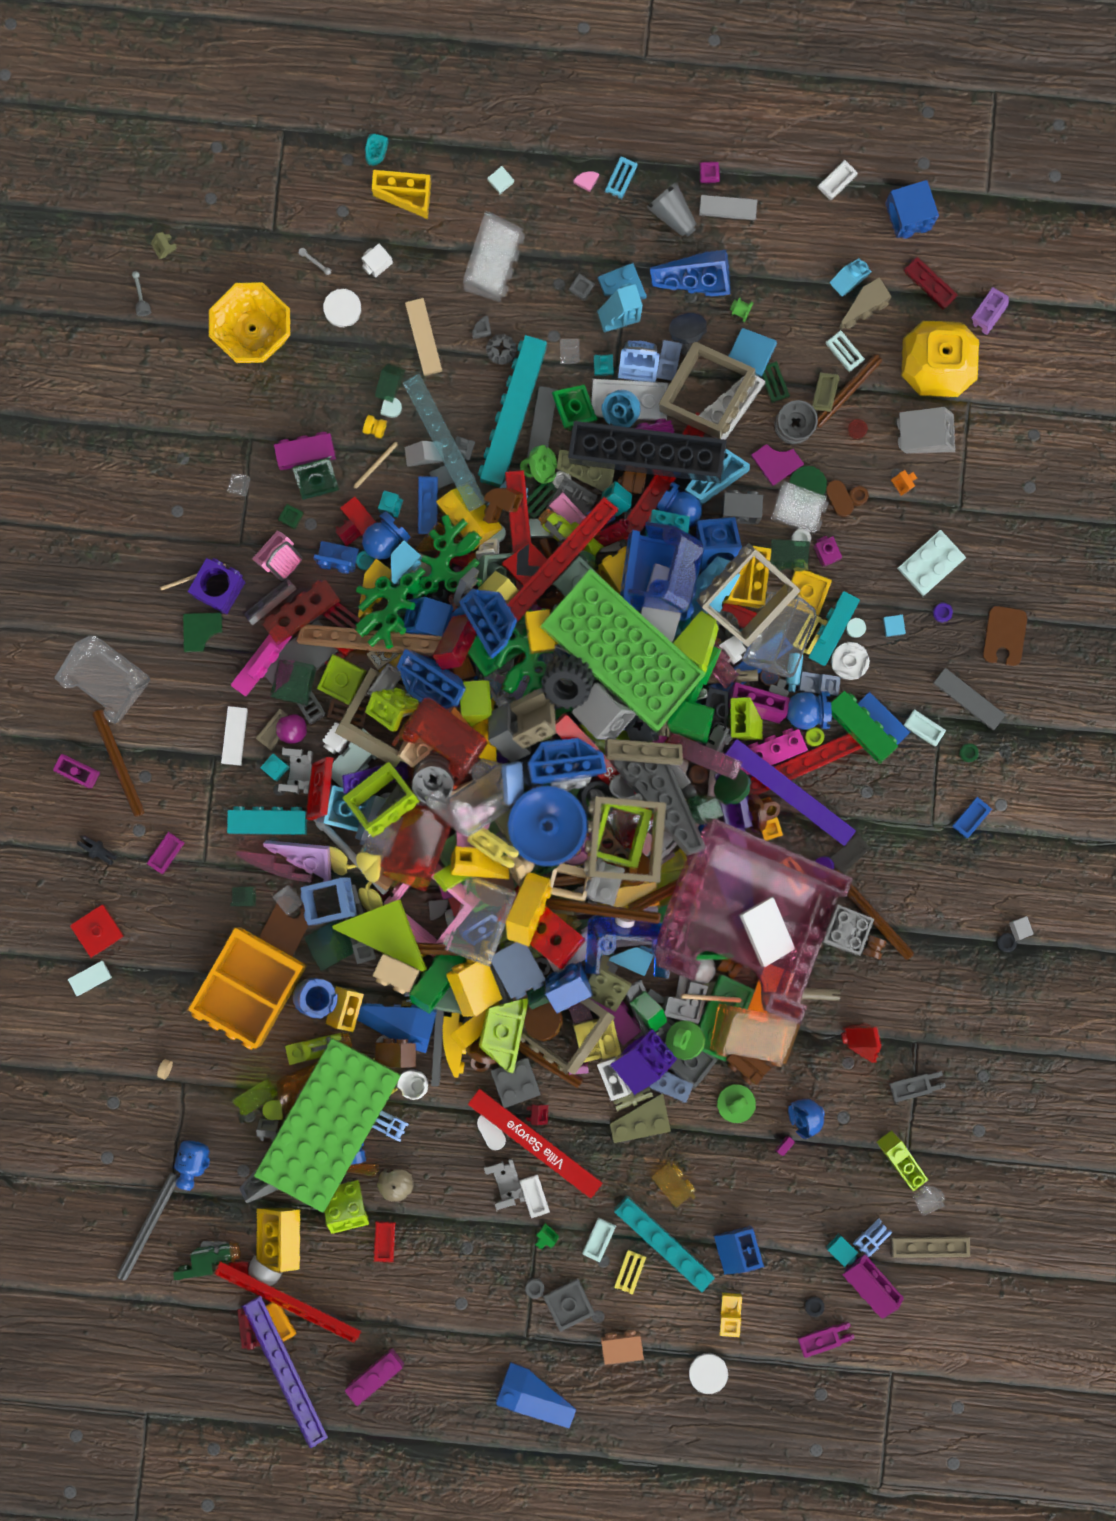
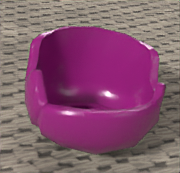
M295 714L281 717L276 725V734L284 743H298L307 734L306 722L304 718Z

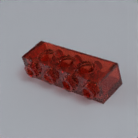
M318 580L311 586L312 589L307 593L303 591L296 596V601L291 604L290 602L286 603L280 608L281 611L275 615L273 613L265 619V623L262 625L277 645L341 601L326 580ZM315 595L321 596V601L318 604L311 603V599ZM303 606L305 607V613L301 616L296 615V609ZM289 618V625L282 627L280 625L281 619Z

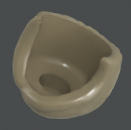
M384 1169L380 1173L377 1182L379 1193L383 1198L391 1202L405 1199L413 1190L412 1174L400 1169L388 1173V1169Z

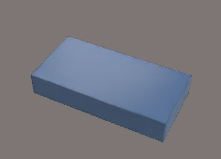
M518 761L502 765L504 804L516 803L524 795L522 762Z

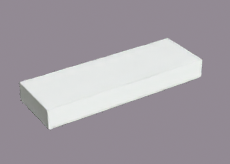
M228 706L222 764L241 766L248 713L247 708Z

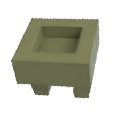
M156 233L151 242L159 259L166 258L168 254L177 248L176 244H169L172 238L170 234Z

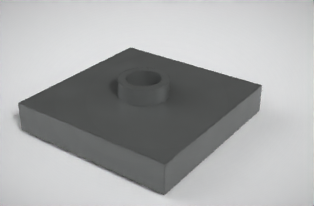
M578 1278L543 1295L560 1332L595 1315Z

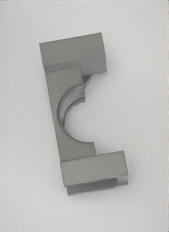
M283 747L282 755L290 757V774L287 785L279 784L278 792L288 791L299 794V789H303L304 794L309 793L313 761L312 751H308V755H303V749H285Z
M510 1158L508 1160L509 1163L504 1165L503 1160L502 1163L487 1168L484 1165L485 1174L494 1173L502 1200L495 1201L497 1211L512 1205L516 1206L515 1199L520 1198L521 1202L525 1201L513 1158Z

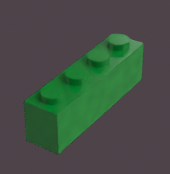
M844 691L831 703L832 717L880 765L897 749V740L891 734L887 735L883 731L884 727L877 720L874 721L870 717L869 711L863 706L860 707L856 703L857 699L851 693L847 694Z
M454 936L452 940H448L445 944L468 943ZM436 955L429 970L427 969L422 973L419 983L412 986L409 992L410 1002L430 1014L451 987L446 974L452 971V967L467 962L466 959L471 956Z

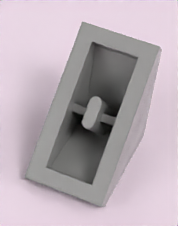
M420 441L405 447L407 467L445 462L442 442Z

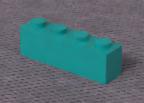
M233 807V810H228L227 833L307 835L306 811H302V807H291V811H283V807H272L271 811L264 810V807H252V810H245V807Z

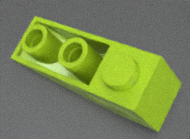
M892 1130L876 1142L913 1192L928 1181L903 1142Z

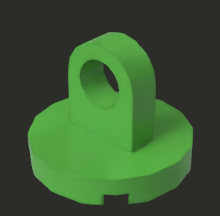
M546 445L534 447L530 452V456L520 464V469L524 470L525 476L534 477L539 483L543 484L552 482L557 474L555 473L557 468L556 457L550 448L545 447Z
M691 1021L677 1022L667 1032L666 1045L678 1059L689 1060L694 1058L704 1048L705 1037L698 1025Z
M732 1084L726 1086L718 1096V1111L725 1120L731 1123L747 1121L755 1111L756 1100L754 1095L743 1085Z

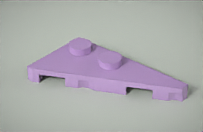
M269 840L263 843L264 847L270 852L283 855L287 858L286 861L299 868H303L311 875L314 873L323 878V882L331 880L330 846Z

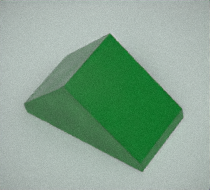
M645 991L629 1003L649 1031L653 1029L656 1032L668 1022L663 1008Z

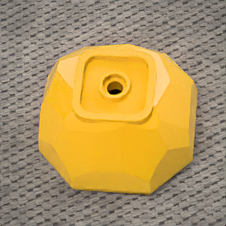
M922 321L903 338L902 377L920 396L958 397L977 380L979 339L966 325L960 322ZM947 349L949 353L944 354L942 350Z

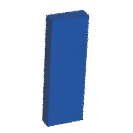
M419 477L418 534H429L433 529L437 532L438 505L436 501L438 500V477Z
M870 692L857 703L860 707L863 706L869 711L870 717L874 721L877 720L884 727L883 731L887 735L891 734L897 740V745L910 733Z

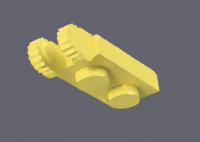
M478 823L473 824L467 842L494 861H498L508 868L513 867L514 861L508 856H504L503 853L517 857L519 854L518 850L513 846L507 845L506 842Z

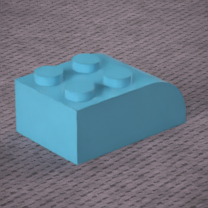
M330 785L328 813L318 818L317 822L356 832L360 825V821L342 798L346 795L343 793V788ZM368 799L358 806L362 813H364Z

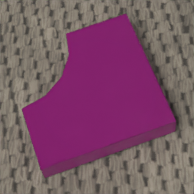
M766 444L751 455L772 487L804 465L794 449L787 452H778Z

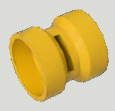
M368 415L364 423L363 433L368 435L374 434L375 437L381 439L385 432L387 421L383 419L377 420L374 416Z

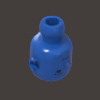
M185 1140L180 1144L174 1164L175 1170L181 1173L180 1177L176 1180V1187L184 1190L193 1189L194 1176H201L209 1166L210 1159L208 1157L210 1151L208 1146L190 1140Z

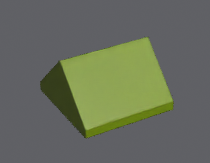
M487 680L463 682L466 689L460 699L461 715L470 727L492 716L490 684Z

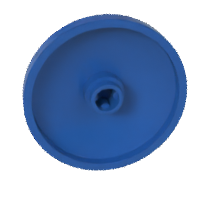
M552 786L534 788L522 795L514 804L508 821L509 836L514 848L529 862L543 866L559 865L573 858L582 848L588 830L587 816L579 800L568 791Z

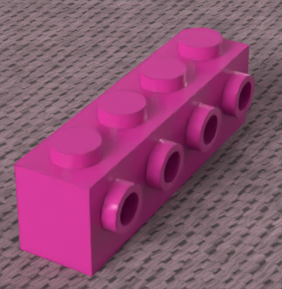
M793 728L783 731V736L776 738V735L766 738V742L761 745L756 742L747 746L771 766L808 750L800 730L794 731ZM728 757L730 769H741L747 775L750 774Z

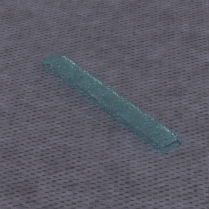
M417 374L403 382L468 510L472 511L487 503L421 375Z

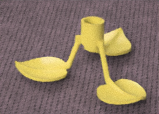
M332 846L329 847L331 869L335 873L345 875L347 869L357 867L355 864H347L348 859L341 850ZM360 852L356 856V862L369 882L365 886L366 888L362 887L359 889L358 894L362 906L369 912L383 906L380 895L375 890L370 889V885L379 879L381 865L385 862L386 857L382 854L372 855Z

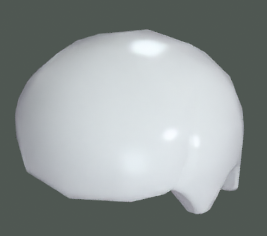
M408 1070L401 1074L397 1087L401 1090L404 1097L415 1100L422 1098L427 1093L428 1080L422 1072Z

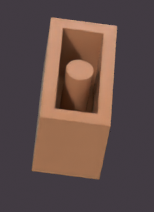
M628 1330L622 1335L607 1333L605 1337H601L605 1365L644 1360L640 1332L636 1333V1330Z

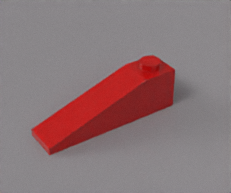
M867 1023L843 1027V1032L841 1033L843 1044H846L849 1049L867 1061L875 1063L881 1049L878 1028Z

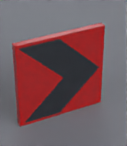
M528 542L502 562V565L524 586L547 559L531 542Z

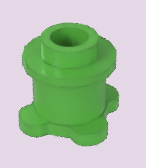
M740 297L738 301L734 299L730 308L733 311L732 315L735 314L742 317V321L745 322L753 302L748 304L742 301Z

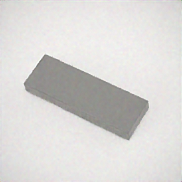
M701 195L699 215L755 220L757 200Z

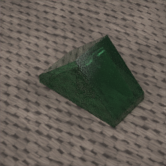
M387 363L381 370L375 397L393 403L406 369Z

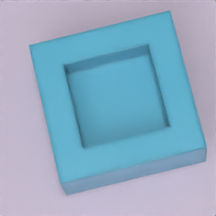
M903 615L883 618L886 637L906 634Z

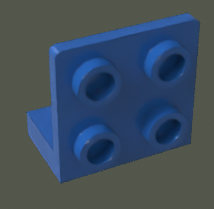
M321 541L318 555L314 554L313 559L319 565V568L330 570L332 567L338 569V572L349 574V571H355L359 549Z

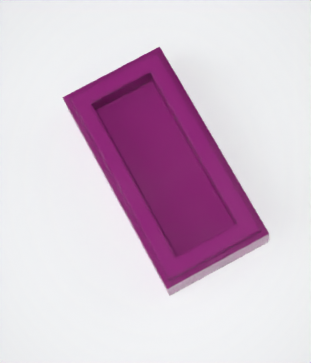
M168 832L146 864L159 873L164 874L185 842Z

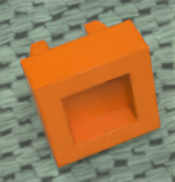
M904 470L891 481L902 496L915 486L913 481L917 477L914 472L908 475L906 470Z

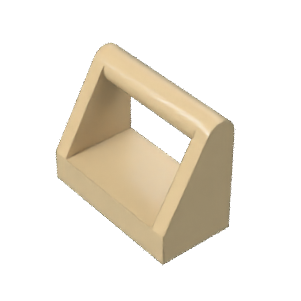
M567 864L553 865L550 875V887L553 888L551 894L585 902L587 896L585 887L587 881L591 880L592 877H586L584 868ZM556 873L585 878L583 892L578 893L553 887Z

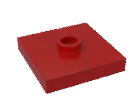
M104 904L70 925L90 958H93L124 937Z

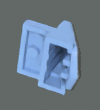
M626 341L625 348L621 350L618 378L656 382L660 355L657 353V346L645 341Z

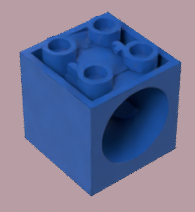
M927 180L892 190L885 202L896 238L902 237L905 239L919 231L920 233L930 231L939 216Z
M735 517L697 521L695 544L700 543L701 558L698 562L701 573L717 556L732 561L738 555L742 545Z

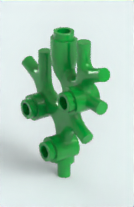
M445 515L442 517L445 534L441 536L435 529L429 533L434 540L435 549L440 551V554L436 558L423 555L421 561L431 566V573L429 576L421 578L419 592L412 595L414 599L437 592L439 588L438 582L440 581L445 582V588L448 591L455 593L460 579L472 567L476 568L480 564L474 558L460 572H453L449 568V562L453 557L464 556L470 553L480 544L482 539L473 530L459 543H454V538L468 524L464 518L457 525L453 526L449 515ZM476 578L478 581L475 585L480 587L482 579Z
M421 567L414 573L411 572L410 574L403 575L400 579V585L397 587L385 576H381L376 580L374 588L357 587L356 592L366 596V599L358 606L362 612L378 598L384 597L388 600L385 609L366 615L356 625V632L361 637H364L379 623L382 624V627L367 641L372 647L379 640L383 639L386 649L393 648L390 636L391 631L399 632L401 635L407 631L404 627V621L397 615V612L402 608L414 610L415 603L407 601L406 595L407 593L416 594L419 592V582L421 581L419 578L425 573Z
M514 628L511 636L515 639H509L507 645L498 653L494 666L501 668L510 650L519 648L524 651L525 659L523 662L512 667L502 683V690L513 694L517 690L522 677L528 675L530 681L522 696L524 697L542 688L541 679L547 666L544 662L538 661V657L544 653L553 654V651L530 654L527 634L521 636L519 631ZM540 669L542 673H536L535 670Z

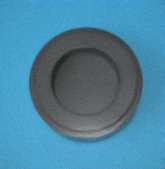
M538 1278L529 1279L525 1285L527 1296L533 1299L541 1297L544 1293V1283Z

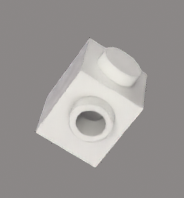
M380 244L373 249H368L363 254L364 257H362L364 264L362 267L369 275L372 273L375 278L393 264L392 258Z
M735 635L717 647L722 649L718 661L723 667L730 662L735 664L742 659L741 654L747 650Z

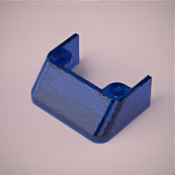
M646 521L645 526L649 538L664 540L666 544L675 546L667 580H654L649 585L648 592L628 589L631 604L684 613L691 606L704 554L703 544L700 540L676 526Z
M594 915L589 919L585 973L600 974L601 955L612 954L616 949V940L651 942V951L655 956L654 977L669 978L671 946L661 922L651 923L635 920L632 927L624 928L615 922L614 917Z

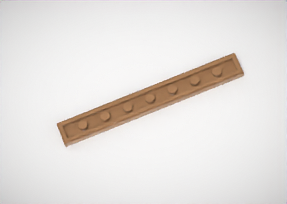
M301 624L297 642L304 645L403 653L405 649L421 655L433 656L442 636L409 633L401 635L398 632H391L393 648L386 649L383 639L379 640L373 647L367 642L377 632L375 630H372L367 636L361 637L352 628Z

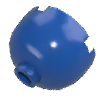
M804 1098L790 1103L792 1104L788 1107L790 1122L792 1126L796 1124L799 1129L796 1133L801 1138L808 1139L821 1131L825 1116L821 1106L813 1100Z

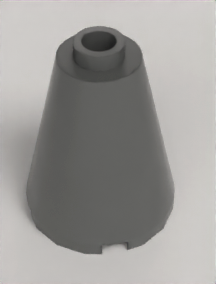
M676 182L646 206L653 214L681 236L685 234L688 237L696 230L694 228L696 222Z

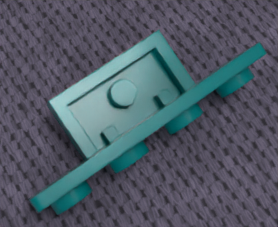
M845 591L841 594L834 609L830 608L826 615L828 619L826 625L822 624L817 632L819 638L809 655V659L822 666L827 664L860 599Z

